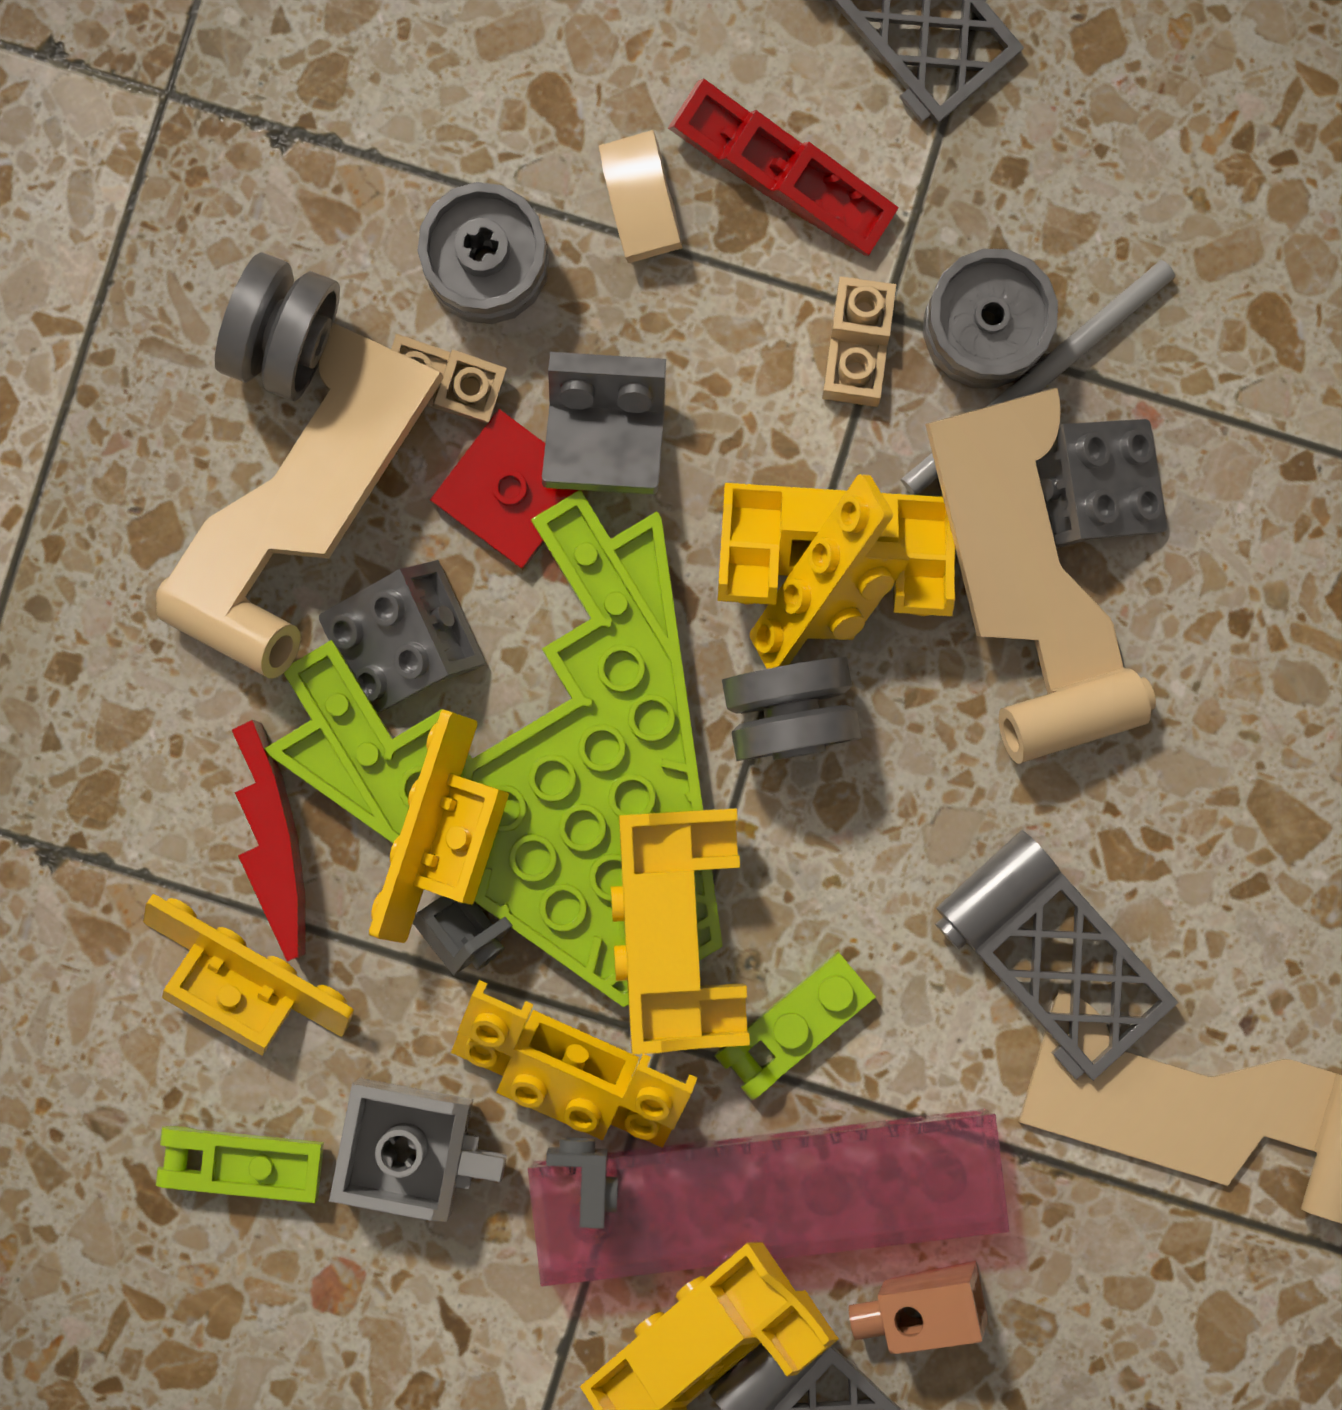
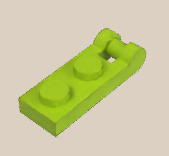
M837 951L747 1026L750 1045L722 1047L714 1056L725 1069L731 1066L744 1082L740 1088L752 1101L771 1087L777 1079L876 998V996ZM760 1040L775 1056L763 1067L748 1052Z
M182 1126L162 1127L160 1145L165 1146L164 1166L157 1168V1187L316 1203L318 1201L324 1142L198 1130ZM189 1149L203 1151L201 1171L187 1168Z

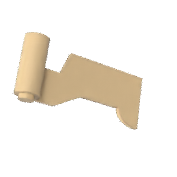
M333 323L330 329L326 346L319 360L320 377L330 391L272 479L213 514L203 523L170 576L159 586L156 594V611L161 621L267 678H276L291 666L300 647V631L295 625L251 603L246 598V595L273 553L330 558L444 378L440 371Z
M1058 388L1048 389L925 424L977 636L1035 640L1047 694L1001 708L999 711V728L1003 743L1010 757L1018 764L1146 725L1150 721L1151 711L1156 706L1155 693L1148 679L1145 677L1140 678L1134 670L1123 667L1111 618L1074 581L1059 562L1036 466V460L1041 459L1049 452L1058 434L1060 424Z
M1057 988L1051 1012L1070 1013L1071 993ZM1080 999L1079 1014L1100 1015L1092 1006ZM1054 1020L1069 1036V1021ZM1079 1021L1078 1047L1092 1062L1109 1046V1031L1106 1023ZM1045 1029L1018 1120L1020 1123L1226 1186L1233 1180L1263 1136L1316 1152L1317 1155L1301 1210L1342 1224L1341 1074L1291 1059H1279L1216 1076H1205L1125 1051L1094 1081L1085 1073L1076 1080L1051 1053L1059 1044Z

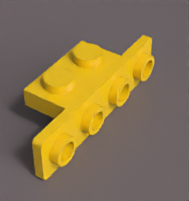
M858 474L778 590L776 605L769 604L751 629L750 639L766 669L789 665L808 638L853 640L856 634L863 629L865 622L885 594L892 589L895 580L910 561L901 543L877 542L892 520L893 512L871 475Z
M442 710L437 723L434 724L429 732L427 755L419 779L414 782L409 793V809L401 834L395 839L391 847V864L383 889L375 898L372 906V922L369 928L370 936L382 940L405 943L424 890L461 903L474 904L509 796L508 792L461 777L478 725L477 720Z
M155 894L151 895L145 906L143 922L150 928L190 950L164 988L162 995L164 1000L261 1056L267 1050L292 1009L341 1037L344 1035L350 1024L354 1009L347 1005L346 999L338 991L326 985H318L316 987L298 977L296 970L286 961L275 956L265 958L248 948L245 940L234 931L225 927L215 929L197 919L194 910L182 901L174 898L164 900Z

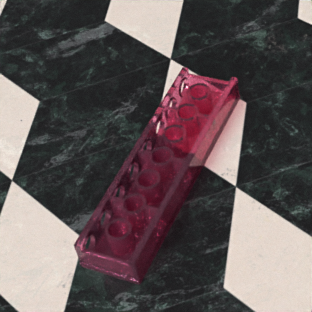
M987 1109L663 1146V1148L650 1147L608 1152L607 1176L618 1177L617 1213H605L604 1229L580 1228L582 1167L547 1166L546 1160L533 1161L532 1166L528 1167L541 1287L721 1266L746 1243L763 1242L774 1259L1010 1232L996 1114H991Z

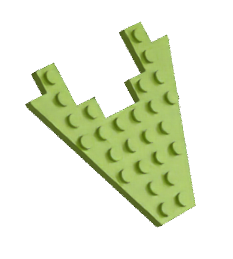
M579 490L531 519L546 547L590 617V620L542 648L571 699L476 757L472 758L470 753H468L461 777L509 793L474 902L498 919L506 916L513 925L512 929L624 1008L629 1004L627 981H616L614 946L625 945L624 921L613 922L611 886H622L619 815L703 810L662 518L656 511L610 539L584 494ZM330 640L292 663L284 672L285 677L312 720L267 746L265 749L269 756L387 840L394 843L395 839L401 834L409 809L408 797L411 787L419 779L427 755L429 732L434 724L437 723L440 712L443 709L392 738L335 642ZM712 869L693 870L699 961L723 947Z

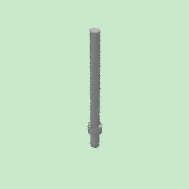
M1163 260L1157 262L988 406L1040 392L1173 280L1175 273L1172 268ZM931 453L901 478V482L912 495H918L938 478L933 454Z

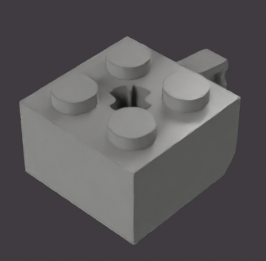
M359 1078L351 1086L329 1202L423 1220L447 1222L452 1214L456 1188L469 1189L472 1177L501 1182L507 1155L478 1149L480 1136L467 1133L474 1099ZM400 1136L408 1138V1146L416 1149L417 1152L416 1156L411 1154L405 1163L397 1161V1151L389 1148V1141L394 1144Z

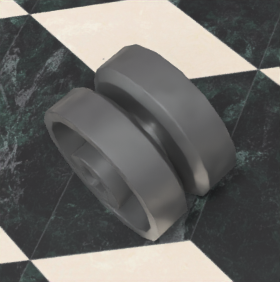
M481 182L471 183L451 189L433 203L420 225L417 251L423 273L431 291L446 310L467 322L495 324L516 318L535 303L547 280L549 254L539 216L524 197L502 185ZM483 249H490L495 253V255L485 253L482 261L475 260L476 254Z
M981 249L960 257L941 275L924 311L923 338L931 359L949 378L971 388H998L1019 380L1037 363L1047 350L1057 328L1058 300L1049 277L1033 260L1009 249ZM984 311L990 312L995 315L993 323L999 324L989 325L984 322L981 315Z
M263 252L256 254L245 267L226 308L217 338L214 355L215 369L221 374L245 383L262 371L263 386L268 392L295 402L302 396L319 366V360L337 314L340 300L339 283L336 280L312 271L305 273L294 282L292 267L288 262Z
M847 657L796 663L722 679L727 710L736 714L764 710L765 715L764 719L739 724L731 732L736 761L773 756V760L803 756L826 751L825 746L862 738L857 709L848 705L819 709L818 700L843 695L852 687Z

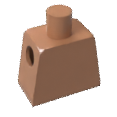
M971 1261L885 1280L878 1293V1300L849 1305V1319L854 1339L862 1340L886 1336L890 1354L982 1342L988 1314L977 1262ZM903 1308H914L921 1314V1317H911L904 1312Z

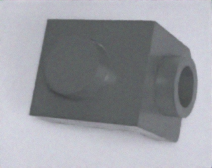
M441 896L417 912L413 921V925L453 976L470 964H473L477 970H480L498 957L505 949L500 941L513 926L506 916L492 924L475 902L473 905L444 896Z
M560 1138V1147L548 1148L546 1165L582 1167L580 1228L604 1229L605 1213H617L618 1177L607 1176L608 1149H595L596 1140L591 1138Z

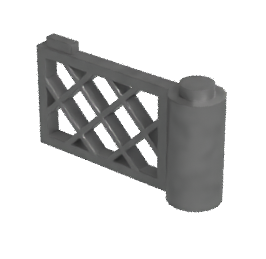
M831 0L904 86L906 91L899 98L920 123L930 117L937 125L1024 49L1022 44L984 0H962L961 19L930 17L931 0H922L921 16L890 13V0H882L881 12L859 11L851 0ZM970 9L974 12V14L979 18L980 21L969 20ZM870 22L881 23L880 34L870 24ZM889 23L920 26L918 56L898 55L887 44ZM929 27L960 29L958 59L927 57ZM969 30L990 32L1005 50L991 62L967 60ZM906 65L918 66L917 78ZM926 67L957 69L956 93L941 106L925 88ZM966 70L980 71L965 84Z
M1023 830L1014 836L936 908L943 917L935 924L938 929L958 950L967 943L1056 1040L1059 1046L1051 1053L1076 1080L1085 1073L1094 1081L1179 1003L1061 873L1050 856ZM1059 891L1075 907L1074 931L1042 930L1043 906ZM1034 915L1033 929H1019ZM1084 918L1098 933L1083 932ZM1010 936L1033 937L1031 970L1007 969L993 952ZM1042 937L1073 939L1072 972L1040 971ZM1083 939L1105 940L1113 949L1112 974L1081 973ZM1122 961L1136 975H1122ZM1016 977L1031 978L1030 993ZM1040 978L1071 980L1070 1013L1046 1012L1039 1004ZM1081 980L1112 982L1110 1015L1079 1014ZM1121 983H1144L1158 998V1001L1141 1017L1120 1016ZM1054 1020L1069 1021V1036ZM1079 1021L1110 1023L1109 1046L1092 1062L1078 1047ZM1120 1023L1132 1024L1119 1036Z
M760 1343L728 1370L709 1391L711 1398L722 1410H902L834 1346L829 1347L797 1375L786 1377L778 1363ZM833 1364L848 1378L849 1400L816 1402V1381ZM857 1387L870 1399L857 1400ZM808 1391V1402L797 1403Z

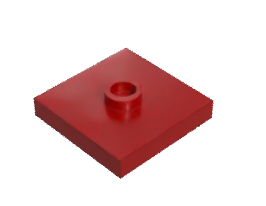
M498 409L430 501L523 570L544 543L531 519L579 490L544 487L542 485L545 442Z

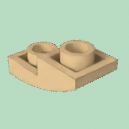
M647 131L599 145L609 197L627 263L683 248L675 207L667 187L660 147L654 131Z
M839 277L822 399L874 407L879 406L887 345L891 331L896 284Z
M399 334L395 335L392 350L440 371L444 376L426 405L427 407L489 423L507 368L453 349L449 352Z

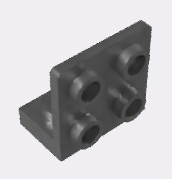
M550 352L548 366L549 415L542 485L546 488L656 494L659 486L665 412L666 359Z
M1148 419L1059 425L1058 434L1052 448L1044 457L1036 460L1056 548L1091 539L1156 534L1166 531L1167 523L1151 423Z
M439 560L398 569L319 615V621L328 641L333 640L378 714L437 682L469 673L486 664Z

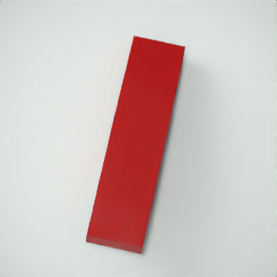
M706 79L697 81L668 127L670 131L767 197L864 256L870 255L899 209L898 206L811 142L801 143L757 110L749 112Z
M251 720L232 729V733L256 783L235 792V795L259 846L238 855L288 962L306 954L305 887L298 834L283 776L277 761L269 756L265 749L270 743L263 725L259 721Z

